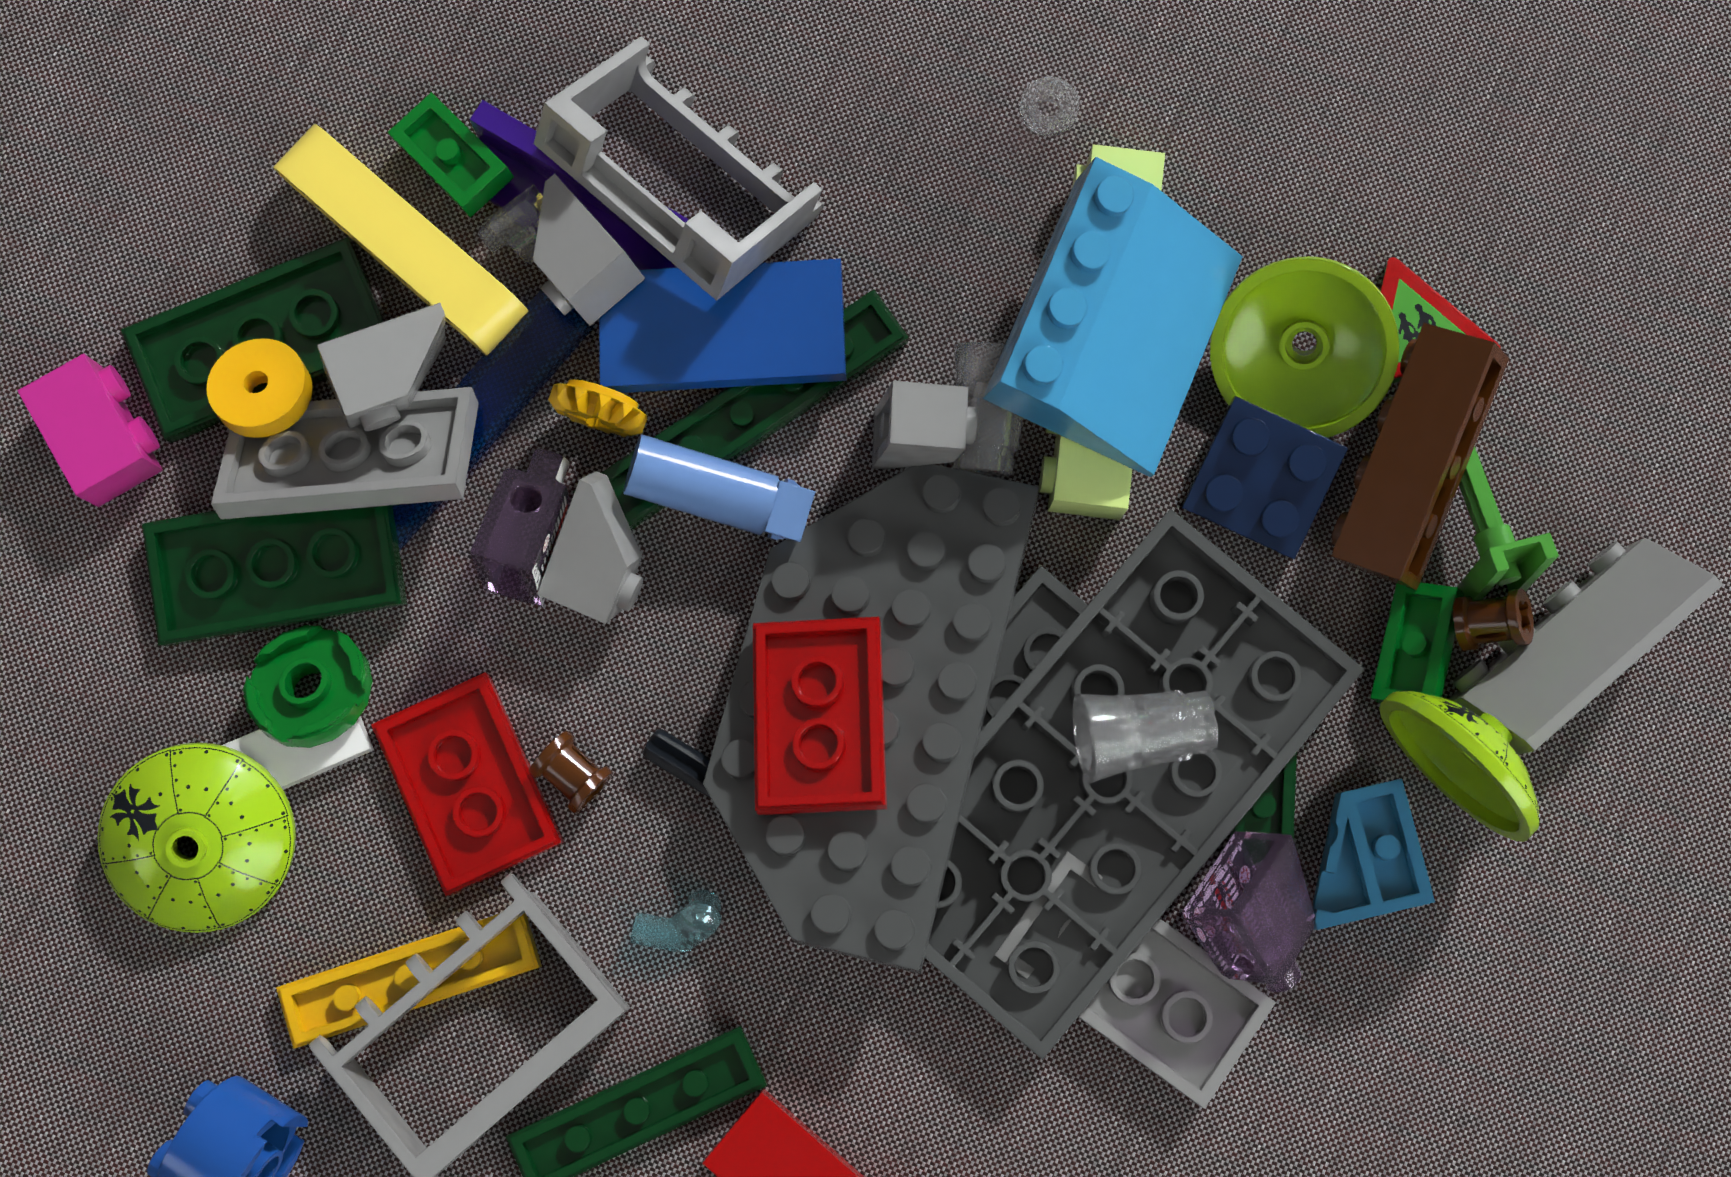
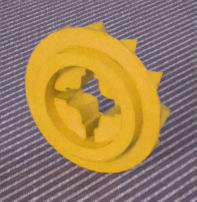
M572 379L568 380L567 384H554L548 398L558 414L569 417L573 422L586 425L589 429L594 428L607 434L615 433L622 437L641 434L647 421V415L638 409V403L616 390L588 381Z

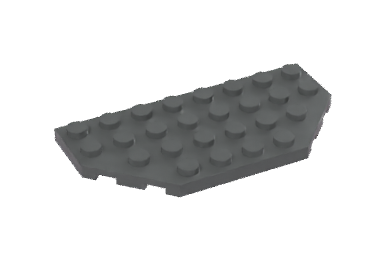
M934 464L911 466L806 527L801 542L786 539L770 548L703 785L795 943L921 974L1039 498V486ZM879 616L882 640L887 809L758 815L755 811L753 623Z

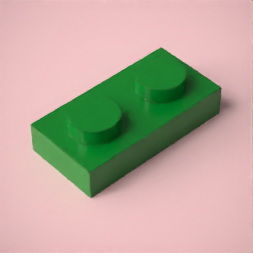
M432 92L387 132L395 143L470 218L514 178L508 167Z
M1396 583L1371 693V699L1381 704L1389 694L1398 691H1415L1442 698L1455 639L1453 604L1456 598L1464 597V593L1458 587L1420 583L1417 590Z

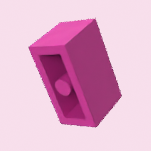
M83 353L17 390L72 490L81 499L100 507L163 471L153 451L160 448V444L142 417L133 418L124 400L131 397V393L120 374L112 365L104 368Z

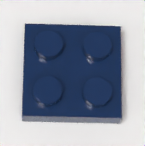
M1234 396L1181 508L1282 555L1295 559L1348 447Z

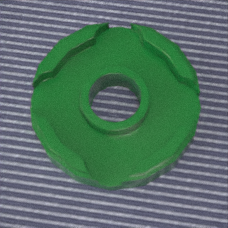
M305 625L283 632L261 649L254 659L257 665L252 671L251 679L248 676L246 677L243 692L247 713L267 737L287 747L312 748L335 740L356 723L368 705L373 681L369 661L348 635L336 630L337 632L324 630L322 626ZM312 673L321 674V683L313 694L304 698H296L294 696L295 686L300 679Z

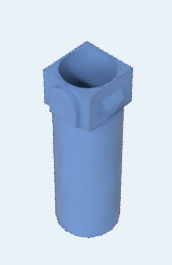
M643 434L639 436L623 489V494L757 535L765 532L768 533L767 538L773 540L790 539L801 542L816 492L800 487L794 480L785 479L780 481L776 475Z

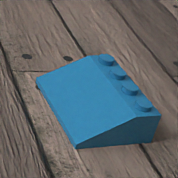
M1095 157L1073 185L982 399L1148 477H1152L1156 472L1243 256L1156 186Z

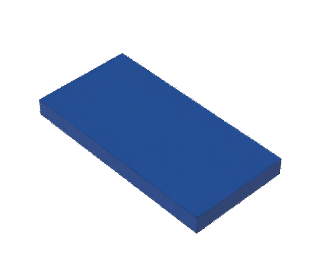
M841 258L762 263L717 301L679 268L639 270L645 279L599 318L600 385L620 393L846 381Z

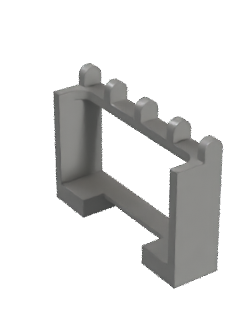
M641 36L546 101L533 144L717 301L816 219L824 207L818 201L823 189L813 182L795 197L780 186L777 182L784 172L781 168L772 163L764 170L760 169L733 146L739 137V133L728 125L717 132L689 108L695 99V96L690 91L682 88L673 95L652 77L650 73L655 67V62L647 56L650 43ZM630 90L775 214L740 242H737L702 211L698 212L686 223L683 222L601 151L607 130L595 121L592 116Z
M512 873L503 878L501 883L505 891L515 901L483 928L468 911H465L456 918V922L469 937V940L434 970L430 968L420 955L415 953L405 963L419 983L384 1013L367 996L361 999L355 1005V1008L368 1024V1027L337 1052L331 1043L321 1035L309 1044L316 1058L413 1177H437L482 1138L486 1131L631 1008L537 894L529 892ZM526 913L596 997L597 1001L426 1148L354 1058L516 919Z

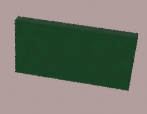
M346 237L123 328L121 332L163 438L173 443L222 422L208 401L207 380L216 361L235 345L261 338L285 343L298 354L309 371L313 385L327 379L318 344L385 322L355 247L351 240ZM268 383L257 385L252 393L261 392Z
M393 505L220 519L216 511L142 523L159 646L168 647L407 605Z

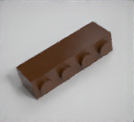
M1423 323L1418 338L1412 339L1407 344L1400 364V371L1403 376L1395 396L1387 398L1380 410L1377 428L1380 433L1372 454L1365 455L1357 468L1354 480L1357 491L1350 509L1339 516L1334 526L1331 539L1332 545L1335 546L1331 554L1333 558L1354 569L1417 590L1509 361L1507 355L1495 342Z

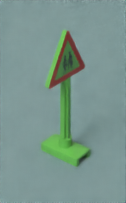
M1395 257L1388 259L1383 273L1380 292L1392 310L1398 329L1399 359L1392 383L1401 381L1403 374L1400 371V364L1403 352L1412 339L1418 338L1423 323L1492 341L1501 349L1500 344ZM1474 446L1459 487L1476 531L1473 540L1480 559L1457 587L1464 593V597L1470 596L1473 600H1482L1496 584L1498 586L1507 585L1508 591L1522 588L1526 592L1559 557L1550 533L1515 541L1510 525L1504 524Z

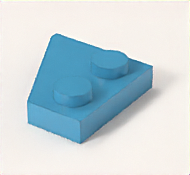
M1402 778L1336 793L1309 919L1311 929H1324L1434 903L1435 899Z

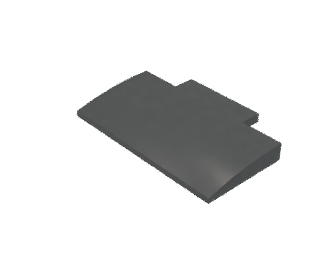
M1172 509L1168 510L1089 605L1040 566L1013 599L925 959L1043 1060L1365 669ZM1068 851L1089 867V875L1095 886L1070 870L1052 894L1048 890L1052 881V872ZM1043 895L1048 900L1042 906V911L1016 948L1011 952L1008 965L1005 964L994 954L1030 903ZM1071 919V922L1068 924V926L1065 928V930L1058 938L1059 931L1063 924L1067 920ZM1018 957L1034 968L1028 979L1015 970V963Z

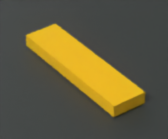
M524 913L411 1010L542 967L527 914ZM499 914L478 920L477 922L483 928ZM460 927L276 987L293 1049L310 1044L319 1035L329 1038L368 1025L355 1008V1005L361 999L367 996L384 1013L419 983L405 963L408 959L417 953L434 970L469 940V937Z

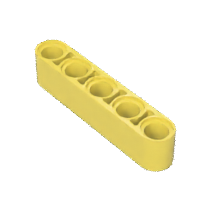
M313 124L273 166L274 170L297 192L428 306L441 303L445 313V321L486 356L494 350L529 312L524 304L502 283L317 124Z

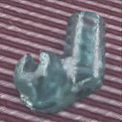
M700 890L692 893L689 896V904L670 919L637 912L632 928L631 943L679 953L688 952L716 932L722 920L720 914L721 901L713 892Z

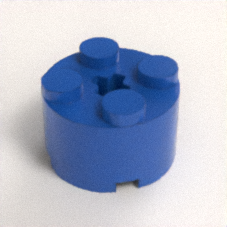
M242 1076L230 1077L219 1085L206 1080L189 1097L184 1107V1115L188 1118L180 1127L174 1139L166 1141L153 1155L147 1168V1175L150 1177H287L298 1159L304 1144V1140L295 1135L296 1128L308 1127V1119Z

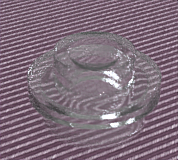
M1047 76L1032 81L1022 93L1019 105L1020 115L1024 124L1034 133L1042 136H1057L1069 130L1075 123L1079 112V98L1074 88L1059 77ZM1046 101L1052 102L1057 105L1059 113L1054 116H1047L1040 112L1038 106Z

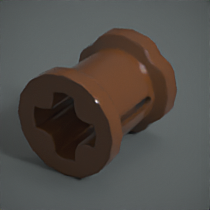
M1511 589L1505 597L1473 600L1469 596L1458 597L1454 601L1453 621L1455 635L1463 651L1476 650L1480 644L1514 640L1515 644L1522 646L1529 645L1532 642L1534 634L1533 613L1528 595L1524 589Z
M567 730L557 736L541 752L531 765L529 773L535 778L543 776L569 800L568 809L577 814L600 793L612 778L614 772L607 766L599 768L573 744L575 736Z

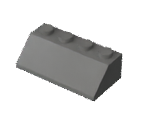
M1647 538L1638 540L1625 547H1622L1618 541H1615L1587 564L1593 573L1580 585L1577 586L1571 580L1557 589L1543 602V605L1549 612L1534 624L1533 639L1529 645L1519 646L1515 644L1514 640L1498 642L1504 651L1488 665L1482 659H1479L1459 674L1452 682L1458 691L1449 700L1461 704L1478 716L1485 712L1498 719L1511 733L1513 740L1509 745L1517 754L1535 751L1722 587L1721 581L1714 574Z

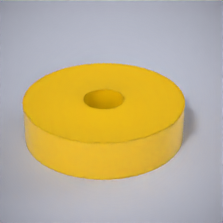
M261 338L239 343L227 350L212 367L208 376L206 390L210 406L226 427L245 437L264 438L287 430L303 416L310 404L313 386L309 371L298 354L290 346L277 340ZM268 383L261 392L252 393L257 385Z

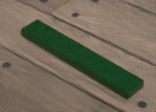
M873 289L844 309L846 381L728 387L653 438L733 462L906 345L909 337L875 289ZM634 451L601 472L608 476L631 530L665 508V506L623 494L626 476Z

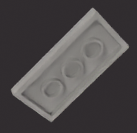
M472 387L419 391L408 408L398 411L401 417L399 420L379 429L364 431L362 424L348 428L336 399L310 401L303 416L293 426L279 434L264 438H251L229 430L211 505L220 519H233L463 499L479 402Z
M1068 851L1052 872V881L1048 888L1052 894L1070 870L1095 886L1089 875V867ZM1042 895L1030 903L994 956L1008 965L1011 952L1016 948L1043 909L1042 906L1048 899ZM1159 918L1078 1018L1191 1101L1205 1109L1276 1002L1228 967L1226 968L1216 958ZM1071 919L1067 920L1063 924L1059 931L1058 938L1065 930V928L1068 926V924L1071 922ZM1017 958L1015 963L1016 972L1028 979L1034 968L1021 958Z

